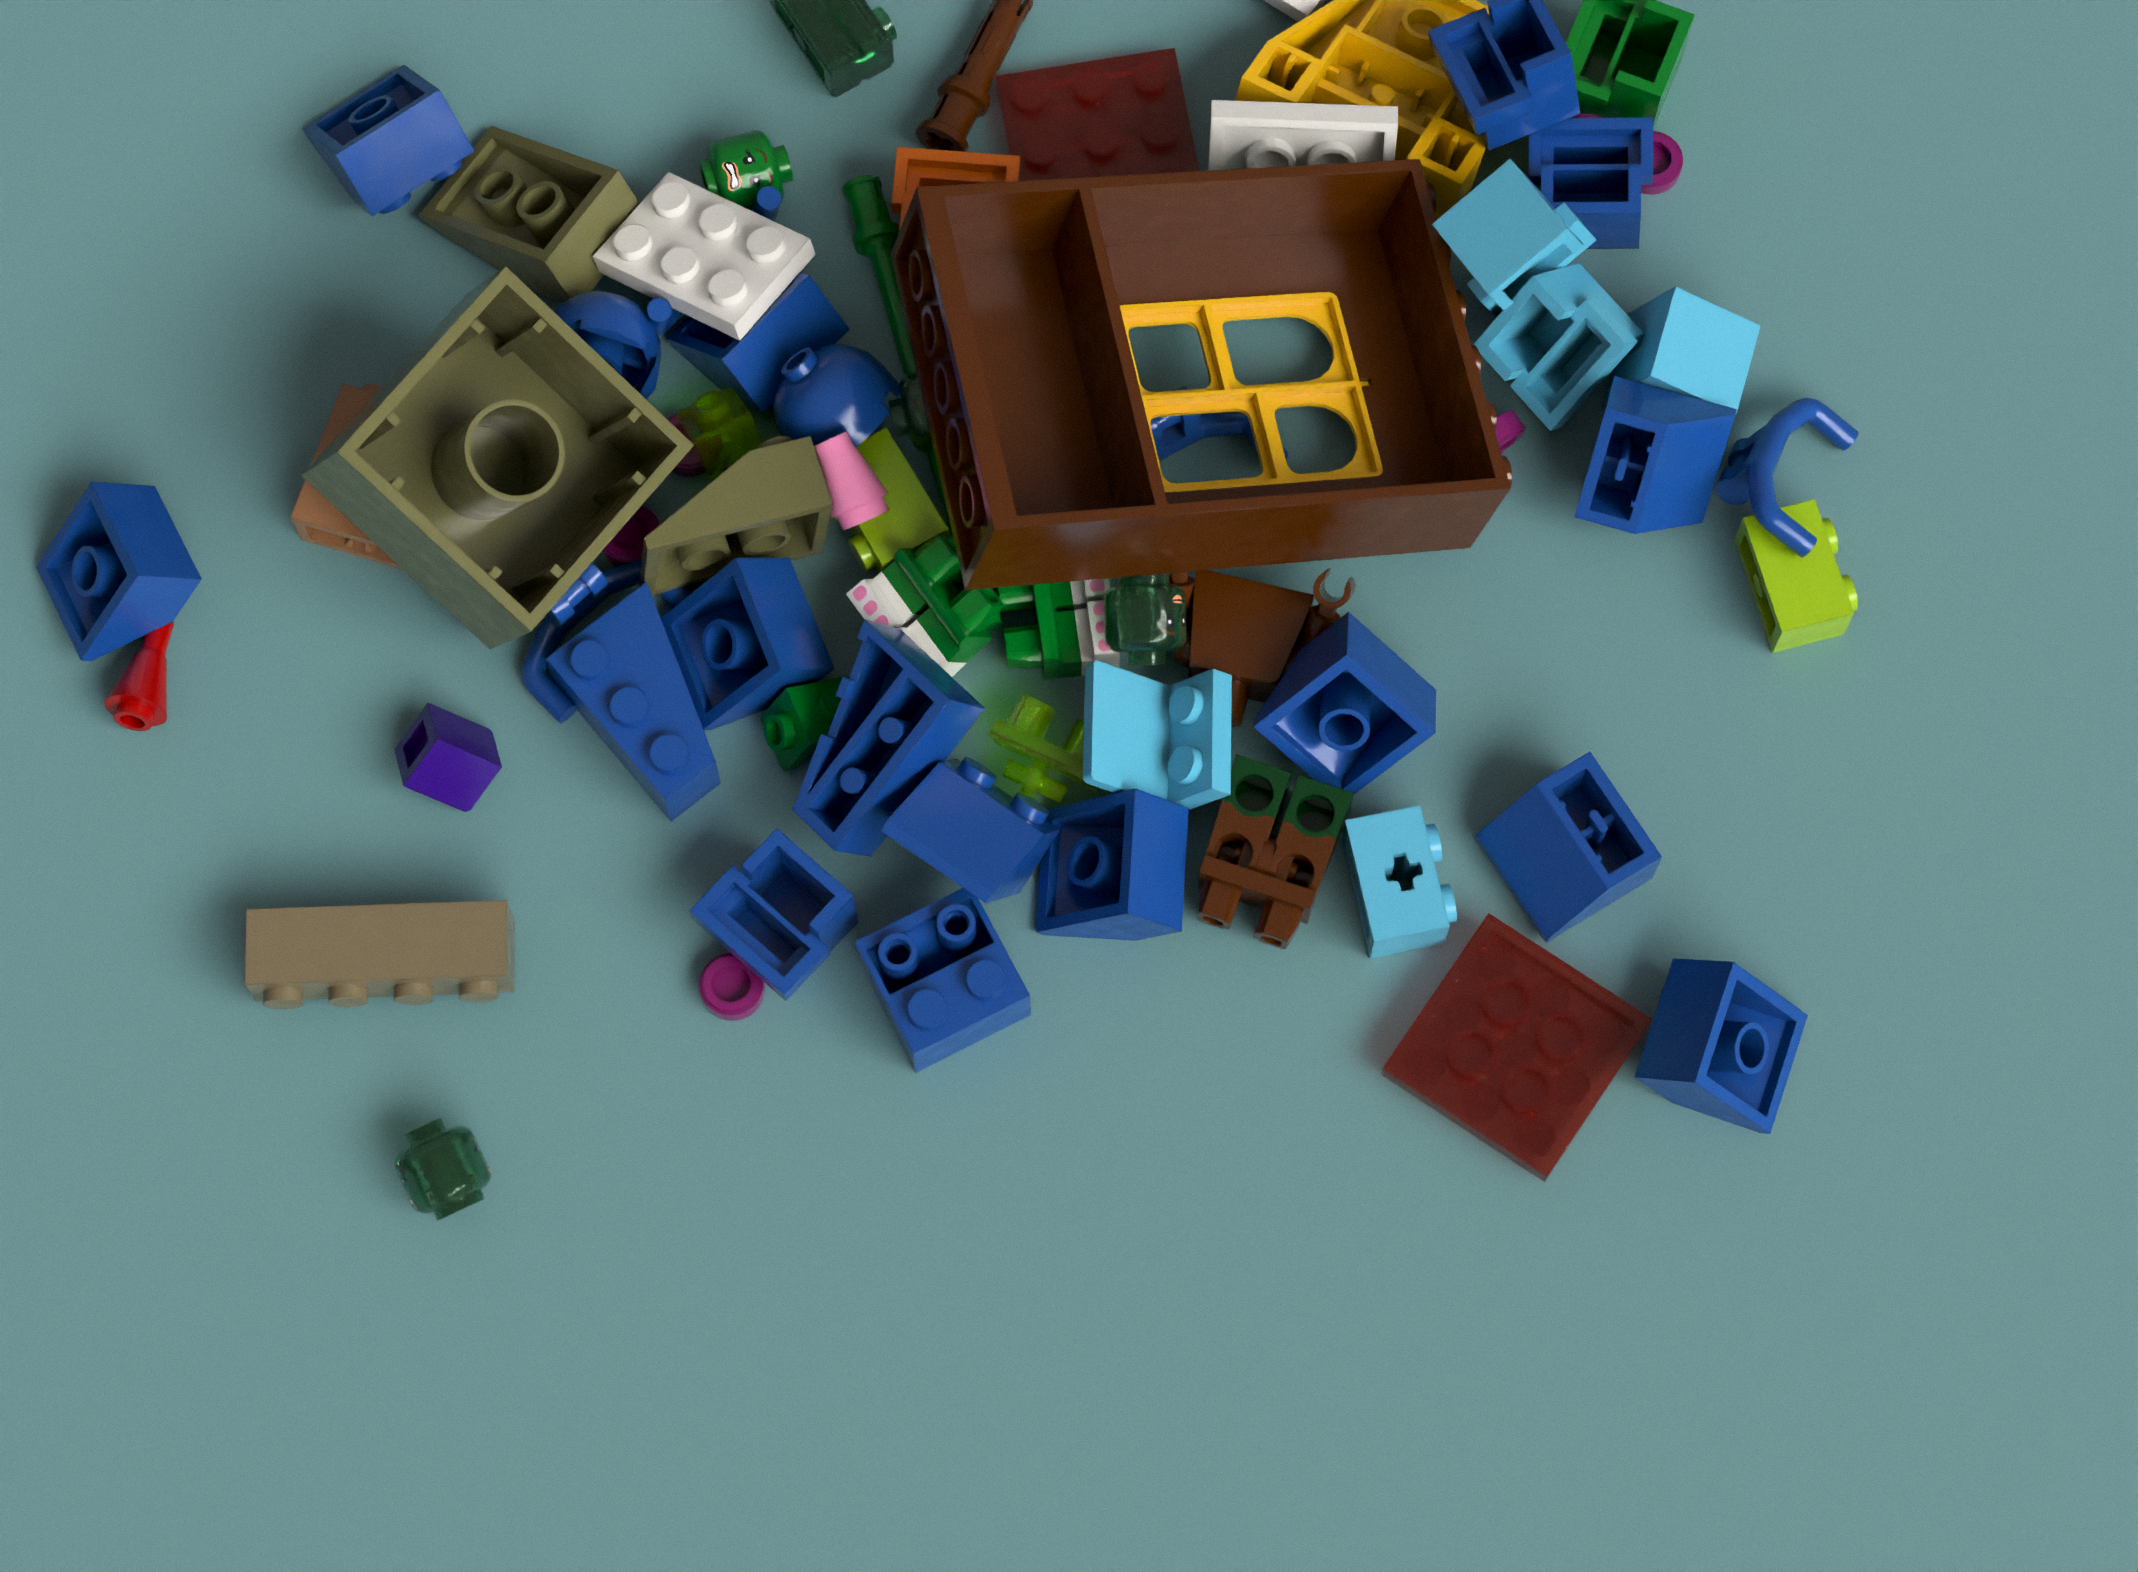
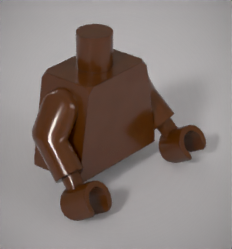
M1330 568L1322 572L1314 582V594L1208 570L1196 571L1195 580L1189 576V572L1170 573L1163 578L1160 620L1166 621L1167 615L1170 614L1173 617V627L1163 625L1164 623H1161L1163 630L1175 634L1172 635L1164 632L1174 661L1181 666L1189 668L1188 678L1210 669H1216L1232 675L1231 727H1239L1242 725L1248 699L1265 703L1302 647L1340 619V615L1336 612L1337 608L1344 605L1355 592L1356 585L1352 577L1346 583L1344 595L1337 598L1329 595L1324 586L1325 580L1329 576ZM1176 595H1180L1183 602L1174 603L1172 599ZM1315 597L1319 604L1313 606V601ZM1183 613L1185 614L1186 624L1184 626H1182L1183 623L1181 620Z

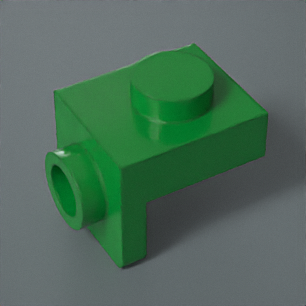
M842 677L786 688L761 715L765 740L768 746L775 752L779 764L784 771L796 769L810 753H814L820 735L828 734L841 700L840 697L835 695Z

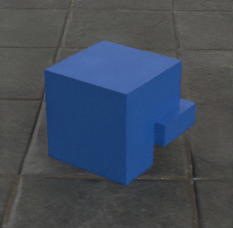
M1488 0L1489 14L1486 8H1483L1428 31L1430 45L1476 135L1480 134L1489 151L1580 114L1572 55L1543 0Z
M1653 117L1569 118L1529 134L1528 178L1534 185H1541V193L1554 209L1565 202L1596 238V241L1587 249H1639L1641 185H1653Z
M776 828L741 865L742 871L733 864L689 910V913L696 923L781 998L787 1001L824 962L839 942L856 926L858 920L854 895Z

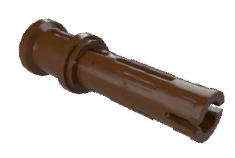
M992 0L990 8L978 27L955 74L948 75L947 78L941 81L937 89L940 98L929 119L922 120L915 131L916 138L927 149L967 151L969 146L966 138L976 119L983 117L990 106L988 90L1013 44L1022 22L1031 10L1033 0H1024L1023 4H1021L1023 0Z

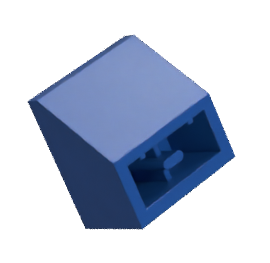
M1614 376L1574 517L1633 534L1702 523L1737 409Z
M1591 752L1586 753L1536 783L1475 837L1545 943L1651 880L1662 858Z
M964 888L854 942L885 1015L916 1073L1031 1015L1030 994L981 902Z

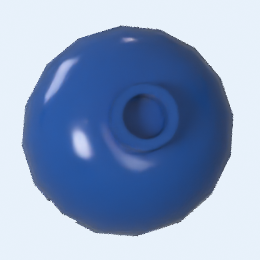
M594 291L582 292L569 297L555 308L554 312L645 399L652 394L656 388L659 374L661 341L656 327L651 324L646 316V312L638 303L619 294Z
M846 344L827 345L814 352L810 348H804L795 353L784 364L781 373L785 377L776 391L773 410L781 436H789L792 440L811 436L815 446L848 431L852 443L857 447L877 429L890 413V410L883 403L889 391L898 398L900 388L897 380L884 365L867 351Z

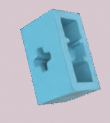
M1421 805L1345 820L1341 840L1369 958L1372 959L1445 944L1450 928L1449 923L1457 921L1456 904L1450 884H1439L1434 862L1442 861L1440 837L1435 823L1425 825ZM1401 871L1405 881H1412L1410 890L1401 891L1398 881H1390L1392 872Z

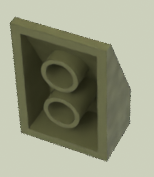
M490 126L473 147L474 152L464 158L461 167L446 180L420 212L419 217L425 224L499 271L506 266L536 294L562 303L565 299L576 294L591 292L603 277V274L598 272L592 256L640 204L619 170Z
M778 436L762 442L756 449L750 450L649 533L644 538L639 587L647 582L651 595H656L676 588L704 583L735 558H790L793 561L823 553L833 503L811 436L792 440L789 436Z

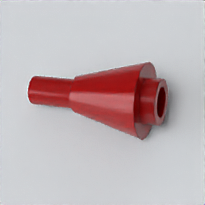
M173 622L144 635L140 650L135 653L104 701L105 708L114 715L115 722L122 727L135 731H146L151 726L161 725L167 720V659L165 655L174 627Z

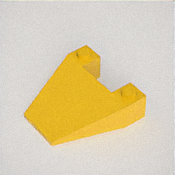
M1333 0L1266 42L1241 77L1235 101L1398 106L1395 160L1420 159L1426 183H1430L1435 191V216L1437 220L1471 191L1486 149V144L1480 134L1476 135L1430 45L1428 31L1483 8H1486L1489 14L1488 6L1477 0Z

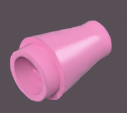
M848 431L814 446L833 503L830 518L837 517L843 531L889 511L883 497L889 492L852 443Z

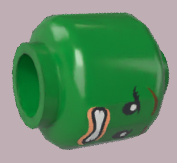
M759 130L745 132L712 142L707 151L708 159L699 161L706 190L751 211L754 208L757 194L761 188L765 186L775 187L781 194L782 203L784 197L783 183L793 181L792 169L785 146L772 147L767 135Z

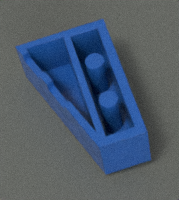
M645 582L548 656L546 661L553 681L572 700L580 715L672 822L721 784L714 755L647 582Z
M864 619L857 639L863 642L849 678L842 677L835 695L840 697L841 700L828 734L820 735L792 810L834 851L871 857L887 837L885 833L880 831L887 819L939 762L947 759L984 711L985 707L901 629Z

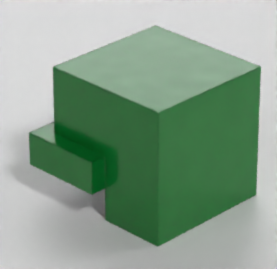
M1583 0L1566 40V45L1572 55L1580 113L1593 114L1603 118L1653 117L1654 129L1682 60L1695 14L1656 0Z

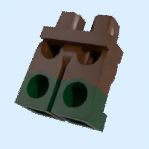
M1236 754L1231 770V795L1222 799L1207 851L1199 871L1198 888L1201 889L1198 920L1221 929H1230L1238 904L1242 902L1263 909L1254 938L1263 943L1286 949L1298 930L1300 922L1308 923L1340 834L1343 831L1345 820H1347L1350 813L1354 793L1299 775L1277 837H1274L1272 834L1289 790L1291 772Z

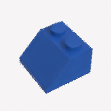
M402 65L302 128L312 145L353 201L371 216L378 212L381 214L390 213L402 207L411 198V191L429 180L439 181L449 177L461 167V160L474 152L472 145L441 91L405 65Z
M800 272L740 341L690 316L666 339L677 352L735 403L764 414L768 409L773 408L776 391L785 377L781 370L795 353L804 348H810L814 352L821 347L835 345L850 329L811 276Z
M91 481L36 566L81 661H93L155 629L173 622L202 580L156 487L148 485Z
M735 558L661 617L703 730H713L766 710L786 688L818 682L834 669L790 558Z
M1348 611L1302 647L1254 718L1253 727L1314 780L1355 794L1436 733V689Z
M964 757L962 762L958 759L939 762L887 819L880 831L987 904L1019 894L1060 829L1045 820L1049 815V811L1044 806L1022 793H1016L1013 798L993 784L997 776L990 769L974 759Z
M1131 789L1047 809L1049 815L1045 820L1060 829L1040 862L1036 933L1048 936L1137 941L1182 932L1188 807L1138 789Z
M1673 958L1634 1077L1674 1104L1758 1133L1770 1134L1808 1015L1735 962Z

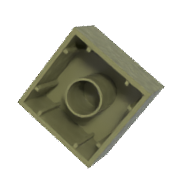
M505 266L467 293L301 476L485 646L492 649L532 632L691 450L694 444Z

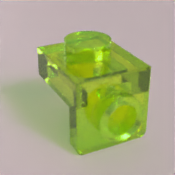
M732 388L704 393L697 397L689 407L680 410L676 414L680 425L694 444L695 451L709 484L748 451L756 449L762 443L750 411Z

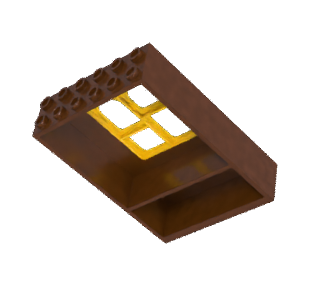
M1420 159L916 187L891 251V258L965 590L1471 548L1510 491L1512 470L1508 458L1504 455L1502 456L1495 433L1497 418L1494 405L1490 400H1486L1480 379V353L1475 345H1471L1465 325V299L1462 292L1455 289L1450 270L1451 249L1432 225L1436 221V195L1433 186L1430 183H1426ZM1280 317L1300 318L1315 325L1326 336L1332 348V363L1329 370L1319 378L1303 382L1244 385L1235 378L1223 332V324L1234 320ZM1174 324H1188L1192 326L1198 333L1209 377V386L1202 389L1162 392L1145 390L1139 380L1128 331L1131 328ZM1313 406L1326 408L1337 413L1349 424L1355 436L1356 451L1352 460L1343 468L1330 472L1305 474L1293 472L1286 462L1275 419V411L1281 408ZM1222 412H1241L1248 417L1262 468L1261 475L1254 478L1189 483H1171L1164 478L1150 422L1152 419Z

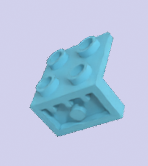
M1099 660L1085 666L1084 782L1113 793L1138 789L1188 807L1189 810L1231 795L1232 675L1216 669H1210L1169 686Z

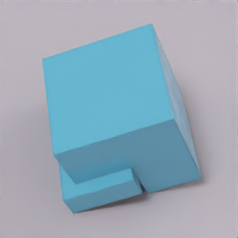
M1511 158L1432 224L1474 278L1467 283L1468 287L1495 317L1514 303L1512 301L1514 296L1533 275L1567 266L1596 241V238L1565 202L1554 209L1541 191Z
M1580 263L1533 275L1512 299L1514 303L1505 311L1502 310L1473 345L1478 348L1479 353L1504 381L1516 378L1510 387L1543 424L1552 431L1563 427L1644 336V332Z
M1676 286L1628 313L1633 322L1644 332V336L1612 370L1604 402L1607 403L1614 376L1731 407L1737 409V414L1760 325Z

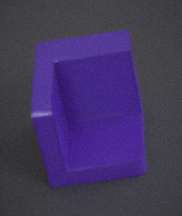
M430 703L425 705L394 749L404 787L464 812L472 809L502 768L494 735L490 729Z

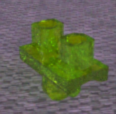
M1023 694L1011 710L1006 722L996 719L989 737L995 739V744L1033 761V764L1029 768L1010 759L1004 769L1003 777L1022 785L1019 793L1027 795L1035 801L1039 794H1042L1060 803L1066 793L1068 785L1048 777L1050 770L1098 791V787L1089 785L1083 780L1084 721L1076 720L1063 749L1043 740V737L1056 710L1042 701Z

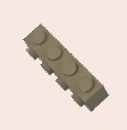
M507 900L246 909L245 986L256 1001H263L265 1007L272 1009L299 1008L303 1005V999H328L329 1004L339 1007L363 1006L368 1003V997L393 996V1000L396 1003L406 1005L430 1003L433 1001V995L459 994V999L466 1002L481 1003L494 1001L498 998V993L515 992V917Z

